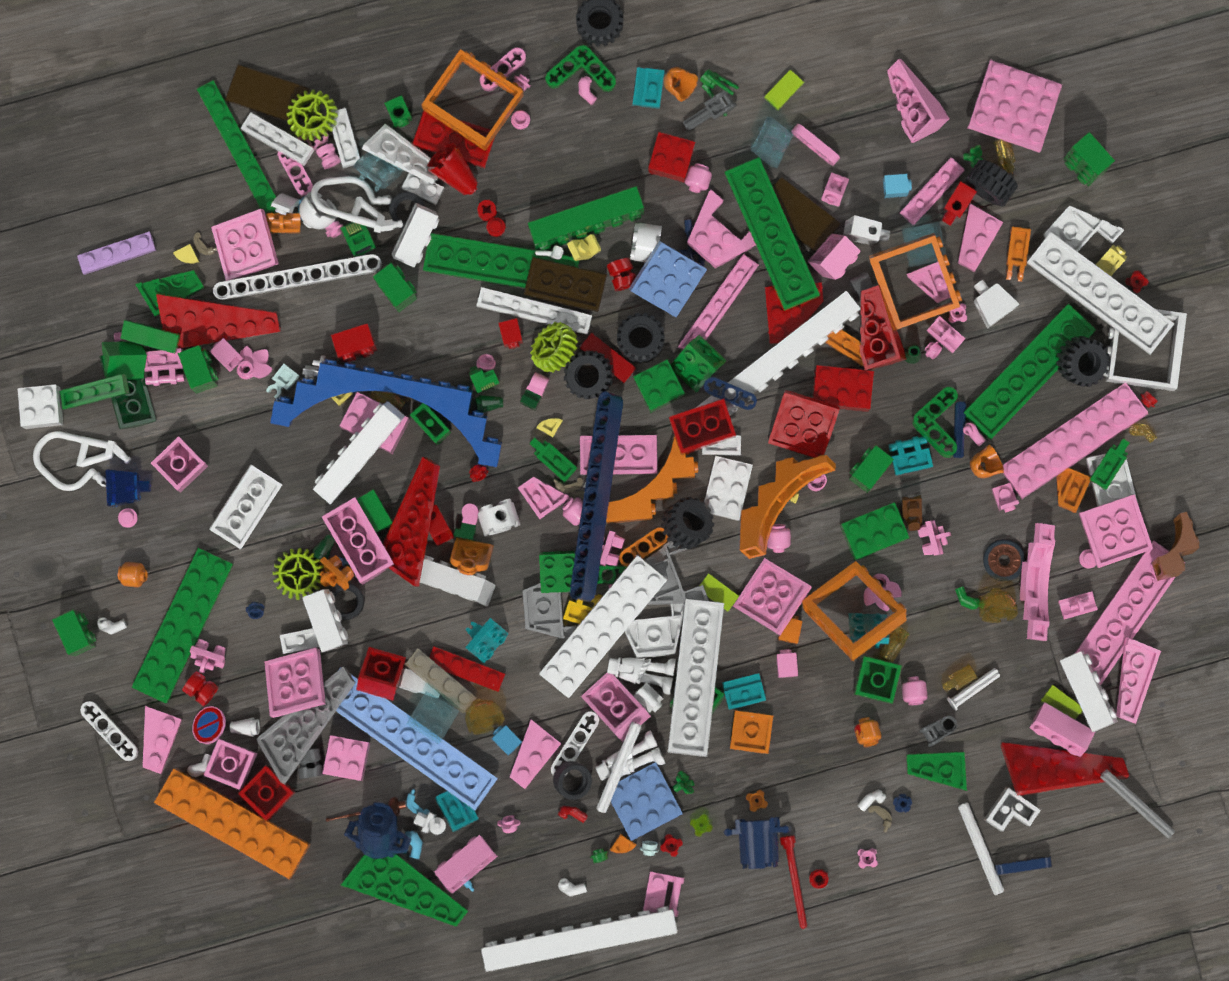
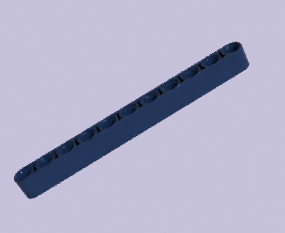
M609 392L601 393L598 398L570 587L572 598L587 602L592 601L596 594L623 409L622 397Z

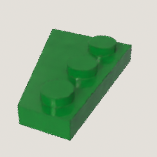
M194 270L135 284L155 317L160 315L156 297L157 293L188 298L205 288Z
M965 752L906 755L908 775L967 791Z

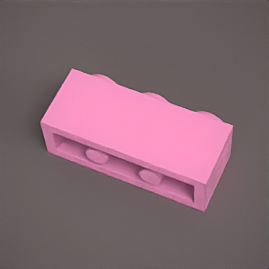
M1044 703L1039 708L1030 726V729L1034 730L1036 734L1048 738L1053 744L1061 746L1071 754L1079 757L1088 749L1095 734L1087 726L1047 703Z
M480 835L471 838L467 846L455 851L452 855L453 857L439 864L434 872L452 894L498 857Z

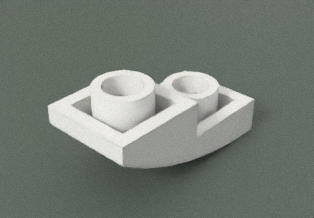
M279 194L271 206L276 208L275 212L286 215L287 212L292 213L294 207L299 206L300 200L286 194Z
M403 670L399 688L439 698L440 694L412 670Z

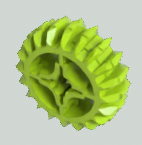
M313 89L308 94L304 90L303 97L297 94L299 99L297 101L292 99L294 106H288V109L292 112L287 113V117L290 118L287 122L289 125H292L290 129L296 131V136L302 135L303 140H306L309 136L310 141H313L315 136L318 140H321V134L327 137V130L333 132L331 125H337L334 119L338 118V114L335 113L338 109L336 106H333L335 102L333 99H329L328 94L323 95V92L320 90L316 94ZM311 103L309 107L304 108L306 104ZM320 104L325 105L327 111L326 116H323L322 113H320ZM299 114L305 118L304 127L299 124ZM317 123H322L320 126L314 128V126Z
M554 322L553 324H548L547 328H542V332L538 333V337L534 339L535 343L531 345L533 349L530 352L532 355L531 359L543 371L552 373L556 370L560 371L561 367H566L568 361L571 362V356H574L573 352L577 349L575 345L578 343L577 335L565 323Z
M298 548L297 554H295L294 549H290V556L284 552L285 560L278 557L277 560L281 562V565L274 564V567L278 568L279 571L272 573L275 576H279V578L273 580L274 583H281L276 588L280 590L284 587L282 594L286 595L289 591L288 598L290 599L296 594V600H300V594L303 597L307 596V592L313 594V588L318 591L320 590L316 584L317 582L320 583L319 576L321 572L319 570L324 568L323 565L317 566L320 560H313L315 558L313 553L308 556V549L302 554V549ZM296 559L295 567L284 571L287 564ZM302 559L308 560L312 564L314 571L304 570ZM300 568V571L305 574L301 575L299 579H296L297 576H294L290 573H296ZM284 577H292L294 579L295 589H291L286 584ZM313 577L310 585L301 589L304 579Z

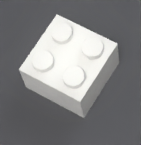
M55 384L18 388L21 427L31 429L63 425L62 404L59 393L61 390L59 386Z

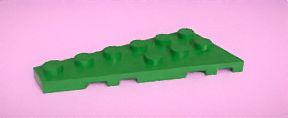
M397 854L393 858L387 856L380 859L364 855L341 884V886L457 927L468 912L466 908Z

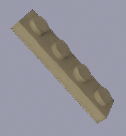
M418 648L406 661L405 665L462 713H465L475 701L476 697Z

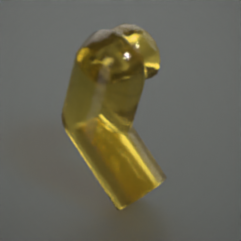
M1135 423L1130 426L1129 432L1132 436H1144L1149 443L1157 438L1147 424Z

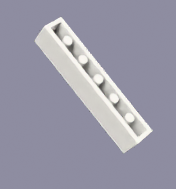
M388 401L383 405L380 403L374 409L373 413L375 415L372 419L368 417L361 425L363 427L360 433L356 432L350 438L352 443L340 450L338 460L335 461L333 459L326 467L328 472L325 475L321 474L316 479L315 483L317 485L313 490L329 504L338 498L405 417Z

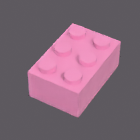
M357 392L340 427L353 435L356 432L360 433L363 429L361 425L368 417L372 419L375 415L373 411L380 403ZM405 416L379 448L393 454L410 422L408 417Z

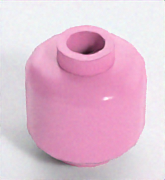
M701 164L689 167L685 184L689 186L690 191L700 193V190L708 189L712 177L709 167Z
M571 497L562 507L564 510L563 516L574 526L579 525L583 500L579 497L574 499Z
M774 524L767 547L773 549L775 553L785 552L784 549L791 545V531L785 524Z
M918 676L908 677L907 681L902 683L903 700L908 705L924 704L923 701L928 697L926 682L919 680Z

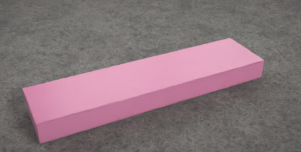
M951 157L904 207L900 214L914 226L959 178L965 169Z

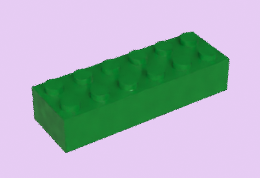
M636 186L529 222L528 228L535 250L548 251L553 245L563 246L569 243L571 239H584L589 233L594 232L598 234L604 232L607 227H619L623 225L624 221H637L644 215V206Z

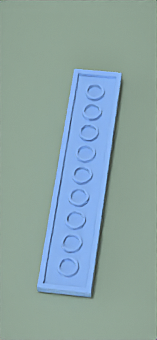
M351 674L355 684L336 712L476 810L498 778L386 698L356 690L358 679Z

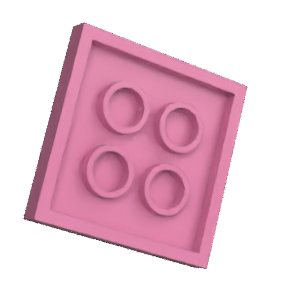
M264 209L253 211L211 227L226 281L238 279L279 264Z
M1135 494L1079 513L1097 568L1153 549Z
M764 558L733 607L776 634L781 635L812 587Z
M316 647L265 661L271 717L275 718L326 704L320 649Z

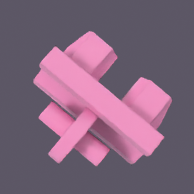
M940 316L927 330L930 335L951 353L965 340L959 332Z
M935 521L925 522L926 524L920 526V530H918L920 538L929 536L931 542L922 545L924 555L934 554L936 556L944 554L942 546L948 544L946 537L951 536V532L945 533L943 526L938 527L937 530Z
M609 531L606 544L602 546L603 553L600 560V565L617 566L620 556L610 552L612 546L622 549L625 542L624 538L616 535L613 531Z
M1092 591L1058 601L1063 619L1098 610Z
M199 639L195 647L192 646L190 649V658L196 659L194 665L200 666V673L204 674L206 669L213 671L214 666L223 669L225 665V647L218 645L212 653L207 651L209 643Z

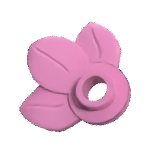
M248 346L242 349L240 356L243 360L237 367V373L242 379H250L252 377L264 378L271 373L272 368L267 365L269 359L268 350H259L253 353ZM246 368H250L248 373H244Z
M876 574L872 577L882 580V588L885 591L889 590L894 598L902 596L899 585L889 581L886 575ZM869 587L865 589L863 599L866 606L876 603L883 611L887 612L889 610Z

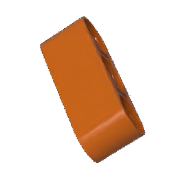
M664 528L654 529L623 550L620 554L621 565L628 567L630 564L625 563L622 559L626 553L632 554L634 558L638 555L644 559L665 545L668 541L667 535H665V539L662 542H658L654 538V535L657 532H663ZM640 543H647L649 550L645 553L640 552L638 546Z

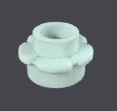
M643 841L640 850L644 851V855L654 856L659 851V848H657L658 843L655 841Z

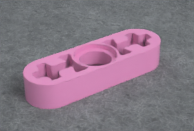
M514 48L490 69L497 73L500 65H506L509 70L504 75L508 78L525 63L526 54L522 49ZM515 53L516 55L521 54V61L515 60L512 63L514 66L512 68L510 63L506 60L509 59V61L511 62L514 59ZM481 76L480 84L484 90L492 91L498 86L493 82L491 86L489 84L485 85L486 77Z
M797 124L791 132L796 138L830 165L834 166L840 159L837 153L802 125Z

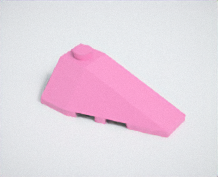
M898 59L887 70L892 91L896 93L898 100L897 109L901 111L903 121H901L902 127L912 143L938 131L949 120L941 104L901 59Z

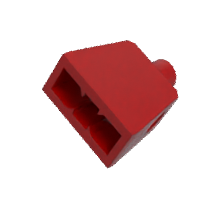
M960 181L944 207L946 213L941 221L951 226L956 217L960 219L977 191ZM955 202L961 205L958 210L952 207Z
M436 504L433 505L429 533L436 545L440 546L453 539L454 535Z

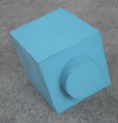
M907 174L884 176V198L905 197L908 195L909 191L912 190L911 179H908Z

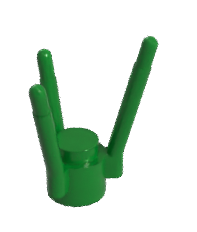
M710 69L700 78V82L703 83L702 88L711 98L714 97V94L709 88L714 89L717 85L729 94H734L732 90L721 82L739 89V86L721 77L716 72L713 73Z

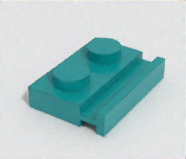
M637 67L633 106L660 109L664 70Z
M759 673L722 683L728 710L766 701Z
M449 791L435 797L452 832L478 820L474 809Z

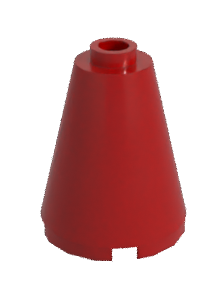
M455 143L447 144L445 151L441 152L439 150L427 164L429 167L427 170L463 195H471L477 190L478 182Z

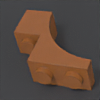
M1187 512L1180 513L1173 519L1175 540L1171 550L1151 563L1157 581L1177 577L1185 571V563L1180 556L1193 554L1200 548L1199 539L1193 530V522Z

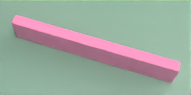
M742 255L678 348L683 350L698 335L707 340L759 264L746 255Z

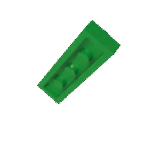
M126 374L59 391L62 409L67 410L128 394L129 388Z

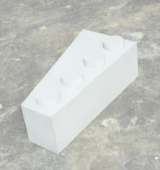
M424 556L420 583L439 588L454 595L457 594L460 597L470 601L474 600L488 607L496 585L485 580L486 576L479 573L464 575L458 571V567L456 570L450 568L451 564L440 560L438 564L433 562L434 558Z
M1080 651L1060 660L1092 732L1117 723V715L1108 702V695L1099 684L1101 682L1097 672H1093L1090 666L1092 661L1089 654Z

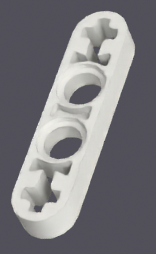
M85 702L81 706L80 711L90 725L122 759L126 761L136 759L139 753L136 745L95 702ZM87 706H94L93 712L96 715H98L99 712L101 713V715L98 716L94 720V722L92 721V719L95 717L92 714H86ZM103 718L108 721V727L105 730H101L98 727L99 720ZM113 733L121 735V741L118 744H114L111 741ZM125 740L128 742L125 746L128 749L133 748L132 757L125 756L126 750L124 748L118 749V747L124 744Z
M587 712L583 715L551 766L553 776L556 771L554 767L556 765L560 766L562 761H559L560 757L565 761H576L598 726L599 717L596 713ZM594 715L596 723L589 725L590 733L583 728H579L581 724L586 725V716ZM583 731L586 739L583 742H577L575 740L576 732ZM568 747L575 750L576 754L572 759H568L564 755V751Z

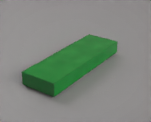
M124 320L120 339L175 354L177 353L181 334Z

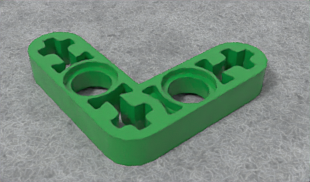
M584 45L574 49L546 74V83L553 89L560 87L581 68L584 69L601 90L610 92L616 86V79L613 74ZM579 51L587 52L586 57L589 62L586 66L584 65L587 63L583 57L579 58ZM566 62H570L574 65L572 71L567 72L563 69V65ZM592 64L600 66L601 69L598 73L590 71ZM558 69H560L562 74L557 78L558 82L555 83L553 81L551 83L550 76L556 77L559 74ZM602 74L606 80L611 79L610 87L608 85L604 86V80L600 77Z
M946 387L940 391L912 419L914 428L945 458H950L955 454L957 444L935 420L957 400V391L952 387ZM951 393V399H947L943 404L942 400L944 399L946 394ZM937 404L940 407V412H931L930 405ZM918 417L920 419L925 418L924 423L919 424L917 422L919 420ZM931 424L932 426H930L928 430L925 431L924 429L926 428V426L928 427V425ZM931 430H937L940 437L932 439L929 433ZM942 438H944L945 440L943 441V443L938 445L937 443H939L942 440ZM945 445H950L952 447L951 452L944 451Z

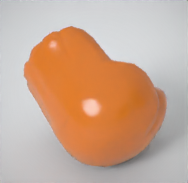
M680 67L669 69L664 76L665 88L681 102L690 97L698 82L696 74ZM680 80V86H679V87H674V86L677 84V82Z
M991 445L975 454L970 460L971 470L978 478L985 479L1004 473V466ZM981 462H984V463H985V467H986V470H985V471L983 470V468H982V466H981Z

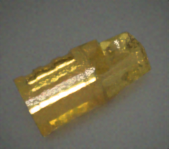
M1004 140L995 141L993 144L998 156L999 165H1002L1003 169L1009 174L1013 173L1016 160L1011 143Z
M372 391L369 396L382 405L388 401L399 411L405 405V402L395 393Z
M898 627L889 637V644H884L878 654L893 663L903 648L909 633Z
M968 663L962 669L948 676L950 680L942 686L946 692L953 687L959 690L974 679L976 680L977 676Z

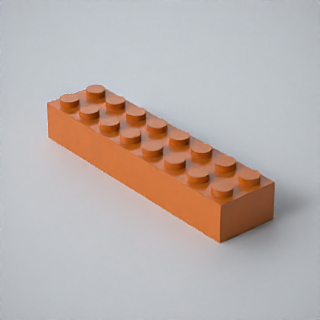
M179 769L172 770L154 802L288 879L293 877L311 845L271 821H265L257 813Z

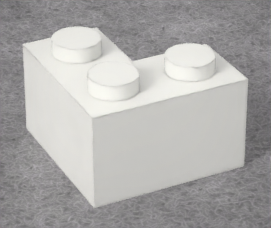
M1005 788L984 820L999 831H1003L1012 817L1026 826H1030L1041 810L1021 796H1017L1011 789Z

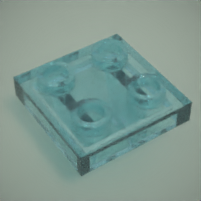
M767 117L763 127L758 129L760 133L755 143H751L750 147L752 148L751 151L767 164L778 168L793 134L775 119Z
M369 152L357 160L353 166L361 172L359 177L361 181L368 177L377 184L374 189L376 192L379 189H385L399 178L404 171Z
M940 222L901 230L904 243L935 233L936 237L940 236L943 247L940 248L942 255L946 254ZM932 243L906 252L909 267L938 262Z
M426 691L406 725L440 744L460 711Z

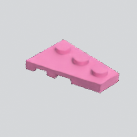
M970 204L958 263L975 272L1003 222Z
M145 706L143 768L162 774L182 719Z
M532 720L510 775V778L524 789H526L561 745L559 741Z

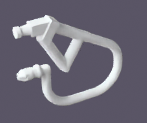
M353 176L326 178L318 181L312 187L311 198L314 205L326 214L372 227L378 233L403 227L402 220H384L385 216L375 210L361 197L356 198L351 213L329 208L320 202L318 190L321 187L331 184L354 183L366 191L372 205L378 204V206H381L382 204L391 203L393 197L377 196L375 198L372 188L360 178ZM360 209H364L377 221L358 216Z
M60 431L51 432L43 436L36 444L33 452L34 464L38 471L55 487L65 491L81 488L91 477L104 487L106 485L103 482L105 481L108 485V481L100 472L91 468L74 484L60 482L40 461L41 449L51 439L62 438L81 443L76 466L86 467L112 459L114 453L124 460L126 464L132 459L114 441H104ZM89 445L106 449L105 453L86 458Z

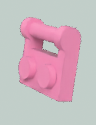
M650 872L643 911L649 910V912L655 913L657 908L664 907L668 881L674 882L669 910L673 909L675 917H678L677 906L684 878Z

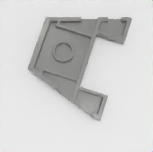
M670 541L645 560L667 579L649 601L648 605L685 604L686 599L709 601L703 585L683 591L670 556L687 550L686 548L680 549L679 545L675 547L673 542Z
M540 584L523 590L525 629L567 640L578 626L563 627L561 592L541 593Z

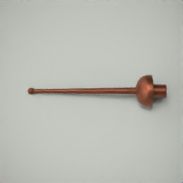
M395 796L389 800L388 806L391 807L395 816H400V809L407 808L406 801L398 802ZM360 812L338 816L334 818H326V822H329L330 820L358 816Z

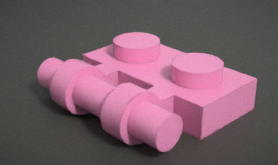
M177 349L175 354L163 350L146 352L145 372L152 371V377H145L146 385L153 384L154 386H159L161 383L177 384V382L185 381L184 374H176V369H183L178 356L182 349ZM169 370V375L159 376V371Z

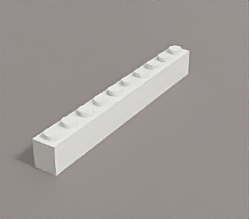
M845 291L728 383L752 394L757 390L759 393L769 386L767 383L771 379L776 381L784 374L782 372L787 367L791 369L799 363L798 358L802 355L807 357L814 351L813 347L819 344L821 346L829 340V334L832 332L838 333L844 328L843 324L846 321L852 322L859 316L860 307L849 293ZM725 385L718 390L720 392L717 395L722 396V390ZM729 388L725 391L727 399L735 398L736 391ZM739 392V397L735 402L739 404V401L742 400L746 404L752 397L743 398L741 397L743 393ZM710 396L709 398H707L705 401H703V402H702L700 405H698L697 407H700V406H703V405H706V404H709V403H712V402H715V401H718V400H721V399H718V398H716V397H714V396ZM725 402L730 416L738 410L737 406Z
M666 906L657 908L655 913H650L649 910L638 912V916L635 917L626 914L619 916V920L612 921L611 918L600 920V924L593 925L592 922L582 923L580 928L573 929V925L562 927L561 932L554 933V929L543 931L541 936L535 937V933L523 935L524 939L516 940V937L504 939L505 943L497 944V941L485 943L486 947L481 948L487 972L676 934L678 930L674 910H669V907Z

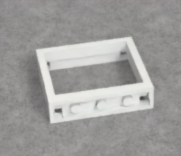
M1155 309L1169 320L1175 321L1167 383L1114 376L1119 332L1113 327L1109 328L1108 333L1111 343L1110 346H1107L1108 351L1106 352L1110 355L1108 359L1110 366H1107L1108 373L1103 375L1106 376V382L1127 383V385L1175 391L1178 387L1187 313Z

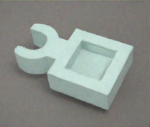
M283 364L272 378L276 383L268 386L266 391L270 393L272 389H276L277 394L274 398H280L281 390L284 388L288 391L299 375Z

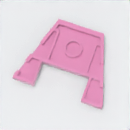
M710 190L687 244L714 268H717L756 245L750 231L740 240L712 216L721 206L723 200Z

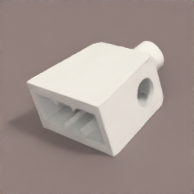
M854 215L845 221L843 235L850 241L873 245L879 242V240L888 242L890 231L881 229V222Z
M981 280L974 286L980 294L974 300V304L987 328L998 322L1019 305L997 283L989 288L984 280Z

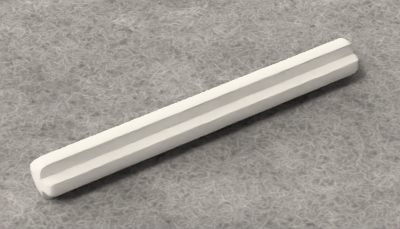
M632 722L597 805V810L602 813H606L641 729V725L636 722Z
M963 803L958 808L993 894H1001L1004 892V888L999 876L996 874V869L969 803Z

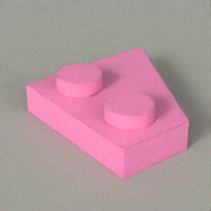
M939 262L907 274L908 278L936 303L951 298Z
M535 477L518 487L539 519H542L570 499L568 495L563 494Z

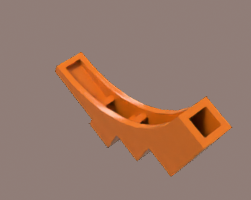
M675 436L672 450L659 474L645 488L634 495L609 502L606 524L652 520V515H656L655 503L651 504V501L674 499V494H677L676 482L672 483V480L695 478V473H698V462H694L693 457L686 458V455H689V453L680 454Z
M820 455L813 459L802 460L801 462H797L793 457L777 461L775 482L759 486L758 506L741 510L739 551L749 559L766 555L772 527L787 502L809 482L824 474L835 471L836 463L827 455Z

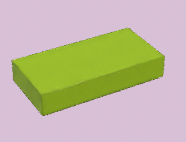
M789 70L766 94L764 99L776 110H779L804 82Z
M709 573L699 585H703L707 597L713 602L724 603V610L727 612L739 598L736 593Z
M1054 685L1049 688L1040 700L1074 720L1082 712V708L1078 703Z

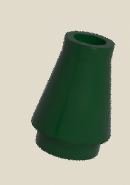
M909 345L904 349L907 358L905 361L907 363L915 364L921 359L922 353L919 347ZM914 350L917 354L912 355L910 351Z
M479 395V397L475 398L476 411L487 413L503 408L502 396Z
M326 534L311 550L315 557L314 560H320L323 557L328 560L335 543V539L332 536Z

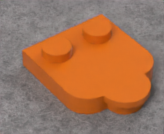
M456 537L450 562L453 566L458 567V571L464 575H474L477 571H485L488 569L494 545Z

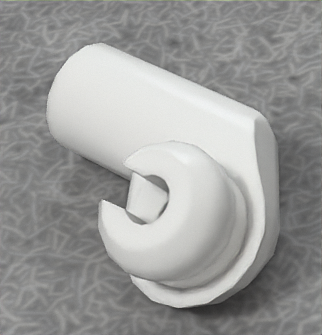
M102 617L97 621L99 629L108 634H114L127 628L124 619L113 623Z
M875 790L867 794L860 801L858 807L865 811L875 800L878 803H882L886 795L882 793V790Z
M562 878L559 881V889L568 896L587 892L585 883L574 885L566 878Z

